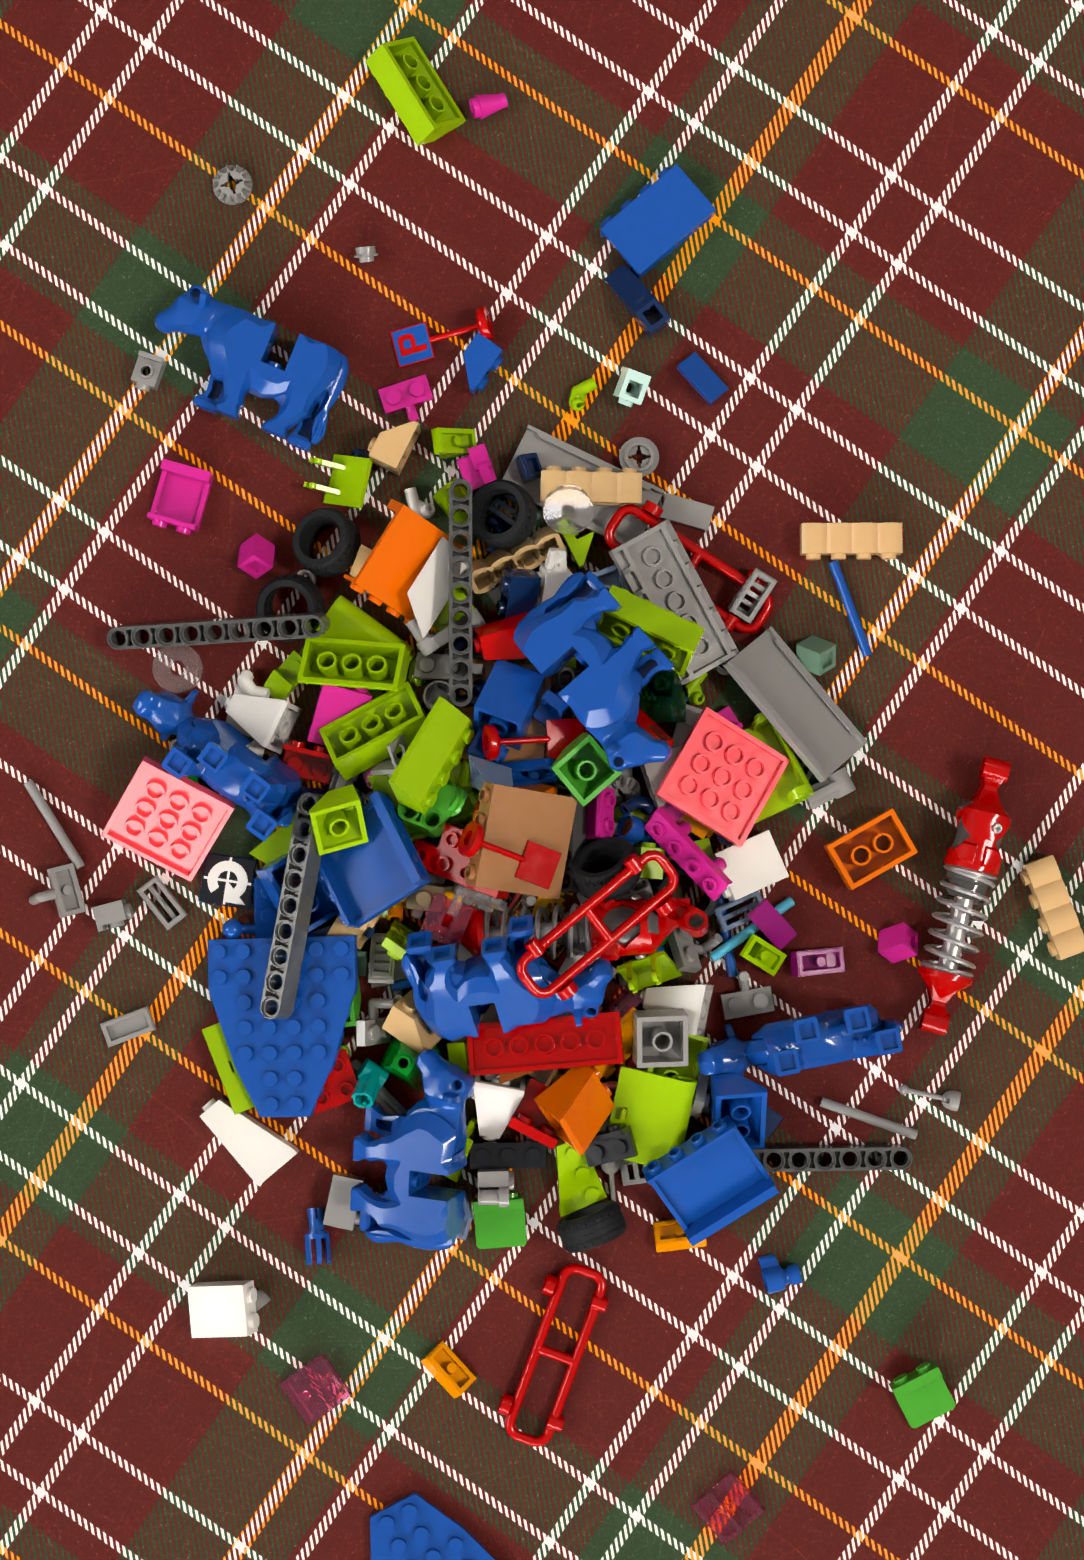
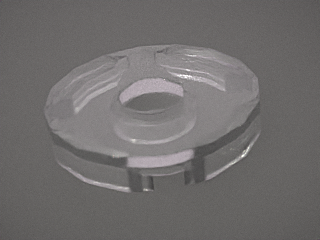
M563 485L547 495L543 504V517L547 525L555 532L576 534L590 525L593 518V502L582 488L574 485ZM565 505H571L575 508V512L565 514L561 509Z
M189 646L164 647L155 656L152 671L156 682L161 688L171 693L181 694L190 691L198 685L203 675V663L195 649ZM181 661L185 667L184 672L178 676L174 675L171 671V666L173 663Z

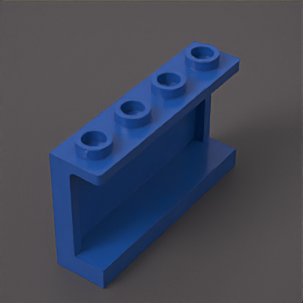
M677 164L672 168L668 166L658 175L659 179L655 183H647L639 191L640 195L634 201L632 199L627 200L620 207L621 212L615 217L610 215L601 223L600 235L612 244L631 266L632 272L638 279H641L715 215V207Z

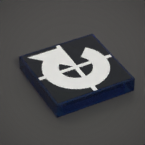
M208 852L205 859L199 902L249 910L257 860Z

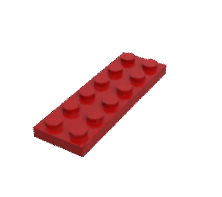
M619 1011L598 1013L593 1018L583 1017V1026L576 1027L573 1015L550 1017L546 1022L519 1026L508 1033H503L500 1022L480 1023L479 1037L467 1036L469 1072L472 1076L624 1064Z

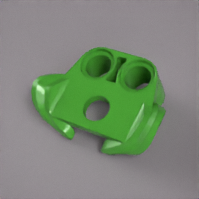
M449 781L448 784L441 787L432 808L429 807L425 815L416 811L415 816L406 818L410 812L415 810L399 803L398 815L408 829L432 838L442 837L445 825L448 824V818L460 813L468 793L454 782ZM433 820H439L437 825L429 826Z

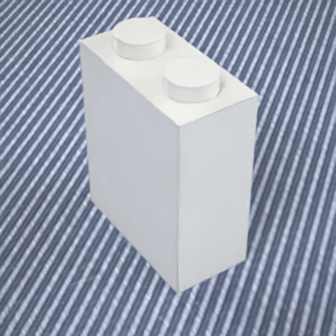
M769 830L747 838L742 847L732 845L709 855L711 860L721 857L726 861L727 867L723 872L732 881V884L722 895L725 899L728 898L729 902L738 900L789 877Z
M254 1280L198 1282L187 1287L192 1338L246 1337L258 1331L259 1315L256 1313L257 1290L254 1288Z

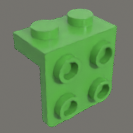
M509 1192V1207H499V1205L478 1206V1198H473L476 1246L479 1249L517 1247L526 1244L524 1194L518 1195V1192Z
M934 1361L930 1363L924 1362L917 1366L916 1370L908 1374H901L895 1377L893 1382L889 1383L896 1400L912 1428H918L951 1411L956 1406L942 1378L943 1375Z

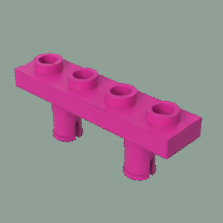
M661 809L644 826L649 835L713 901L717 900L732 884V881L723 872L727 867L726 861L721 857L711 860L688 836L692 828L687 821H681L677 824Z

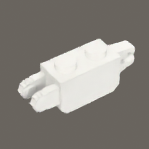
M549 548L545 563H540L539 572L536 573L541 577L538 601L534 608L553 597L564 581L573 575L567 568L566 551L564 548Z

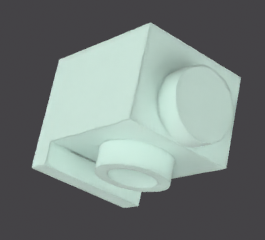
M622 367L613 396L619 397L618 403L628 407H632L633 403L641 405L651 376ZM628 383L632 385L630 392H626Z

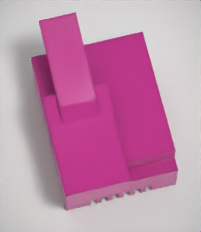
M484 443L469 448L468 456L456 459L462 478L467 480L472 486V496L484 484L497 480Z

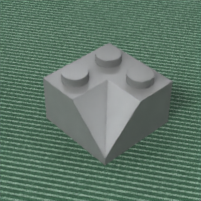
M683 1008L632 1010L633 1062L637 1068L688 1066V1014Z

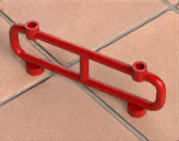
M646 500L642 508L633 504L620 507L606 526L604 533L607 545L611 549L621 545L615 539L614 533L626 515H634L649 526L654 527L662 522L659 520V517L664 510L649 500ZM675 531L683 547L692 553L690 560L694 568L697 567L700 560H703L742 586L754 571L751 568L747 576L743 575ZM758 577L755 579V582L762 586L766 583ZM754 586L750 587V590L760 595L762 591ZM769 594L756 618L750 624L743 623L736 616L726 612L716 604L714 605L729 632L732 633L736 629L744 634H750L758 631L764 624L773 607V601Z
M650 850L639 857L635 853L629 855L623 861V864L626 866L625 869L539 940L535 936L524 944L527 951L518 960L516 966L517 975L532 995L538 998H549L557 993L562 1001L569 999L579 989L573 978L654 909L660 917H664L676 908L677 904L671 895L677 889L679 877L674 866L662 852ZM654 860L658 862L668 876V884L611 932L593 908L632 875H636L643 870L644 865L649 861ZM586 916L603 940L545 988L539 987L527 972L528 964L533 959L541 956L548 946Z
M572 1263L562 1268L558 1277L547 1274L541 1293L550 1296L548 1305L514 1396L503 1393L497 1410L498 1413L506 1415V1432L518 1442L534 1447L543 1446L551 1440L555 1431L561 1432L565 1421V1417L561 1416L563 1407L598 1312L604 1313L609 1302V1298L604 1297L607 1288L606 1279L601 1272L594 1268ZM573 1273H578L595 1280L597 1288L591 1299L589 1310L573 1354L570 1355L545 1346L544 1342L568 1277ZM540 1355L565 1363L568 1367L552 1411L548 1416L545 1430L542 1435L536 1437L517 1430L515 1421Z

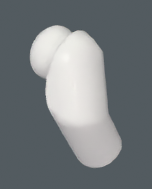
M416 487L404 490L408 507L424 519L431 518L435 513L434 505L419 500Z
M250 670L241 671L237 682L245 695L270 697L269 688L255 685L253 682L254 676Z

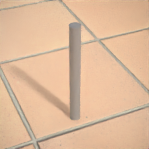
M34 781L26 782L24 786L76 870L80 869L85 865Z
M825 1097L821 1098L819 1106L914 1140L917 1137L918 1130Z

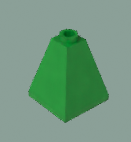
M394 1037L379 1065L389 1071L391 1076L419 1092L422 1091V1075L416 1066V1058L419 1053ZM437 1043L432 1049L442 1056L446 1048Z

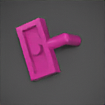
M426 374L378 390L386 415L406 409L410 422L416 421L419 423L420 421L415 408L416 405L434 400Z

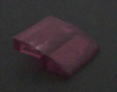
M627 985L601 1013L619 1011L622 1020L643 999L637 993L633 994Z
M323 1352L279 1384L308 1426L352 1395L350 1389Z
M733 1470L724 1475L692 1504V1508L724 1545L741 1534L745 1526L765 1511L762 1503Z

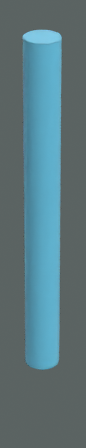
M788 897L774 908L781 915L793 907L795 903L791 897ZM751 923L709 953L710 959L716 962L751 937L752 934L758 932L759 929L754 923Z

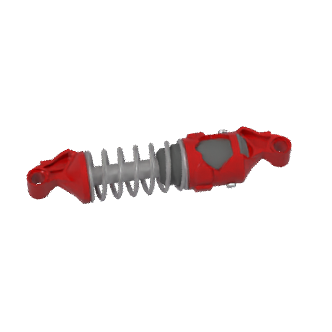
M985 756L980 767V788L971 800L957 806L955 815L957 819V832L954 843L947 849L944 860L945 865H943L947 869L946 876L948 879L939 881L941 885L946 887L949 895L954 897L943 895L936 897L938 902L950 906L951 911L950 913H932L935 919L948 924L946 929H928L929 934L943 939L942 945L926 944L924 946L928 952L940 956L939 961L923 960L918 968V973L926 983L929 999L922 1010L919 1020V1030L945 1036L950 1021V1014L946 1013L945 1004L955 993L971 986L973 982L972 977L974 976L972 973L957 969H976L973 963L961 959L960 956L961 953L977 954L980 952L976 946L966 943L964 940L965 937L981 938L984 936L982 931L969 926L968 923L969 921L982 922L988 920L985 914L972 909L973 904L989 905L992 903L986 897L987 889L996 887L992 880L995 881L997 879L996 876L999 875L1002 862L999 852L1001 840L1007 830L1010 829L1012 821L1000 804L997 792L999 786L1007 782L1011 768V762Z
M640 895L631 896V899L627 900L613 899L602 901L593 909L612 932L652 897L641 899ZM672 897L677 906L671 913L660 917L654 909L598 958L609 961L618 960L620 956L635 955L636 959L645 958V955L654 954L665 938L676 928L682 929L692 937H702L709 928L707 915L704 911L690 905V898L675 899ZM574 903L570 911L564 913L563 908L557 904L553 910L552 922H550L546 908L540 905L536 912L534 934L530 938L536 936L540 940L560 923L557 922L558 911L561 921H563L579 906ZM467 905L455 913L440 914V921L425 931L430 930L432 936H442L441 942L437 945H432V947L457 942L475 957L481 955L482 939L507 936L508 939L507 915L509 914L510 918L515 916L512 910L507 907L503 912L500 926L498 916L493 909H477ZM524 906L521 909L519 916H524V914L530 915L531 913L529 909ZM541 912L543 913L545 923H540ZM584 916L549 946L550 958L552 960L556 958V942H563L567 951V957L571 959L574 951H580L585 955L603 938L588 918ZM698 918L703 920L704 923L699 928H693L690 926V922Z

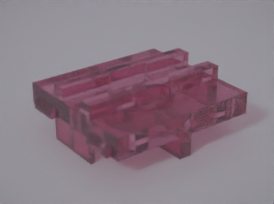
M435 893L429 910L425 913L426 917L419 932L430 930L433 940L445 945L455 944L458 949L474 909L469 905L447 898V896L441 893ZM445 914L451 916V922L447 928L441 926Z

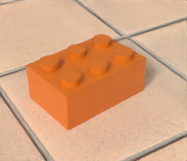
M893 808L887 809L824 845L826 852L848 890L859 887L918 853Z

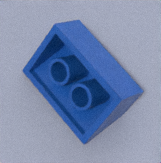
M288 853L256 870L277 912ZM319 875L308 932L339 913L336 903L328 895L329 889L325 881Z
M737 1073L711 1075L710 1126L716 1120L729 1115L752 1149L764 1148L767 1088Z

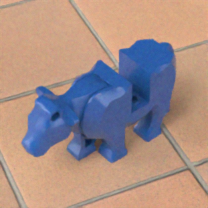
M201 285L191 286L169 308L156 315L155 326L164 334L179 332L201 337L202 346L209 361L211 375L207 390L203 394L195 396L193 404L196 407L216 415L218 412L239 420L240 410L244 407L245 396L247 393H250L258 398L276 400L279 405L278 414L263 423V431L285 440L288 430L298 423L294 431L289 434L287 443L308 453L311 450V443L316 445L322 440L328 423V412L342 392L349 373V362L345 355L325 343L300 333L284 371L280 364L268 360L279 335L276 323L261 319L246 310L217 301Z
M590 570L586 575L579 572L569 576L553 597L532 609L518 623L514 630L513 640L536 669L548 678L574 656L586 667L581 674L558 694L571 707L583 726L603 746L611 769L619 772L648 763L666 762L672 754L670 745L664 740L654 738L646 730L638 726L636 720L639 712V695L642 688L649 683L656 673L672 671L676 667L658 647L651 654H645L640 658L644 651L652 650L656 645L639 626L633 630L632 635L625 638L619 647H616L608 637L598 631L596 623L602 618L600 614L618 612L622 606Z
M143 689L133 703L134 711L153 724L157 731L161 733L159 739L163 742L172 734L177 736V747H172L161 764L162 768L178 779L183 776L200 777L219 794L244 807L251 815V819L246 824V829L262 841H265L277 826L288 827L291 824L296 813L298 799L301 796L300 787H303L300 775L296 770L283 763L276 755H273L266 761L249 749L254 739L242 734L231 724L218 719L196 717L192 709L199 694V691L193 689L186 699H182L166 690L155 693Z
M531 914L511 917L508 923V939L507 936L482 939L481 955L469 958L465 962L456 960L457 948L455 944L432 947L433 936L430 930L409 933L406 943L407 953L402 958V969L413 987L414 1003L421 1019L438 1037L450 1041L465 1036L479 1037L481 1005L488 1003L495 1004L503 1033H508L519 1026L546 1022L550 1017L565 1012L573 1014L576 1027L583 1026V1017L593 1018L598 1015L599 1007L603 1003L606 987L613 977V968L609 960L603 958L596 959L573 978L579 989L569 999L562 1001L557 993L549 998L535 997L519 979L516 968L519 958L527 951L524 944L534 934V919ZM542 956L533 959L527 966L528 974L541 988L547 987L561 975Z
M867 1003L827 1010L826 1012L809 1016H798L770 1022L751 1036L753 1040L749 1041L737 1038L731 1024L724 1025L726 1038L708 1045L706 1050L701 1051L697 1055L699 1069L704 1075L737 1073L743 1076L744 1071L749 1066L757 1065V1068L771 1075L781 1077L800 1073L804 1069L852 1059L902 1052L900 1032H902L904 1027L903 1023L896 1019L881 1020L879 1011Z
M425 1049L416 1058V1066L422 1075L425 1098L417 1102L405 1114H388L377 1103H374L370 1108H366L365 1131H375L383 1137L373 1138L369 1133L365 1132L355 1136L353 1160L360 1161L366 1159L368 1161L380 1160L387 1164L385 1179L388 1190L384 1191L383 1194H376L366 1183H359L353 1186L351 1189L350 1210L360 1211L359 1231H365V1235L376 1243L400 1242L423 1250L441 1251L453 1246L456 1241V1235L461 1231L464 1219L463 1201L466 1190L431 1186L428 1183L431 1174L449 1176L467 1166L465 1156L467 1140L465 1102L467 1098L474 1094L475 1080L472 1075L465 1073L458 1065L442 1058L436 1050Z

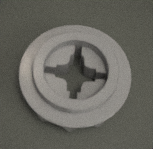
M237 164L226 165L224 168L217 170L213 178V191L216 197L225 204H240L252 192L253 183L251 176L246 169ZM230 175L234 181H239V184L235 185V194L230 187H225L229 183Z
M635 437L623 444L619 453V461L622 469L635 468L637 473H642V477L650 475L656 469L659 462V452L656 445L649 439ZM637 447H640L643 456L650 457L642 460L640 468H638L636 460L628 459V457L636 455Z
M618 776L607 786L608 788L615 789V806H620L633 795L641 796L639 782L628 776ZM618 789H620V791H622V793H625V794H624V795H620L619 793H617V792H618Z

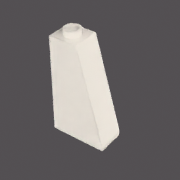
M213 1098L202 1107L205 1112L200 1115V1118L258 1186L299 1152L295 1145L247 1113L241 1112L234 1115L230 1102L224 1098H220L217 1102Z

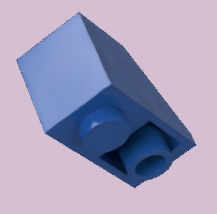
M480 333L476 334L464 351L469 389L473 395H475L477 390L483 391L490 380L487 376L492 369L497 371L504 361L502 358L503 350Z

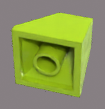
M353 784L328 791L309 810L319 856L369 842L360 798Z

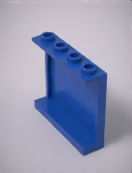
M375 791L369 795L371 801L362 806L369 842L324 854L321 857L318 875L325 881L329 889L328 895L336 903L339 910V918L347 927L360 928L432 882L388 793Z
M729 1115L716 1120L710 1127L702 1132L695 1133L686 1142L671 1148L668 1153L650 1161L646 1167L642 1168L646 1182L655 1189L684 1230L692 1246H695L779 1193L772 1177Z

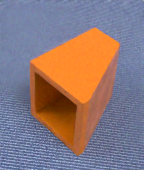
M594 1066L570 1069L534 1099L552 1129L556 1131L555 1134L580 1156L587 1150L615 1107L610 1098L612 1092L604 1083L600 1082L599 1079L602 1076Z

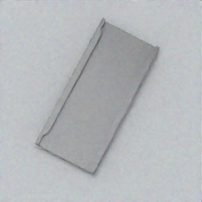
M528 425L502 480L512 481L524 488L532 496L536 505L569 521H573V523L589 531H595L596 534L605 538L604 532L607 524L614 513L622 506L540 503L541 478L523 484L515 459L521 454L537 453L542 470H546V466H560L561 471H571V467H586L589 472H597L599 467L612 468V472L618 473L622 472V469ZM642 480V504L638 507L642 508L646 500L658 505L664 490ZM628 514L617 527L614 537L623 544L645 532L648 524L634 515Z
M669 519L608 551L631 594L647 599L653 604L665 610H670L676 615L705 628L684 677L682 678L674 674L679 685H684L739 653Z
M772 626L724 665V668L820 783L826 780L836 769L868 743Z

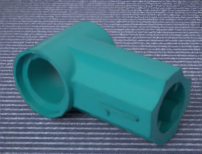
M367 1058L356 1073L358 1081L351 1096L354 1101L353 1104L359 1108H370L374 1104L378 1091L387 1080L390 1072Z

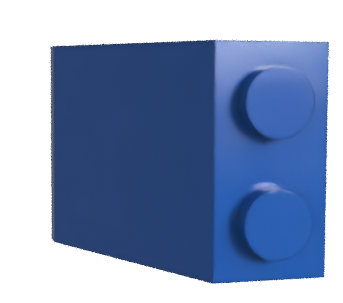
M497 660L474 706L473 728L475 734L478 729L483 731L485 725H494L499 732L500 739L526 737L533 719V713L544 690L545 676L536 670H528L517 666L511 661ZM512 744L507 746L520 750L523 744Z

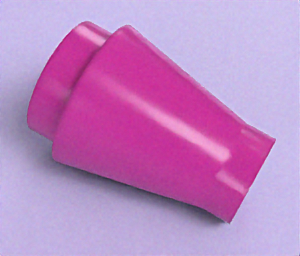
M504 92L499 94L474 95V98L469 99V106L473 118H480L482 120L503 108H507L508 102Z

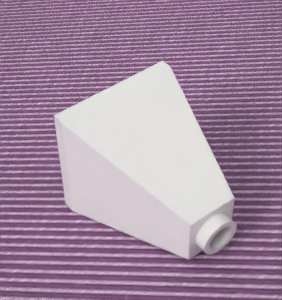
M236 693L230 695L224 705L225 712L261 746L279 754H282V744L287 743L303 710L285 700Z
M697 984L642 989L639 1004H642L645 1010L683 1008L688 1014V1033L695 1036L703 1035L705 1033L714 985Z
M527 1074L499 1084V1076L490 1080H486L484 1075L475 1076L474 1097L479 1135L484 1140L496 1141V1139H500L524 1096Z

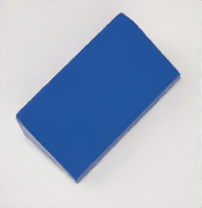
M696 352L677 366L680 374L709 405H712L729 389Z

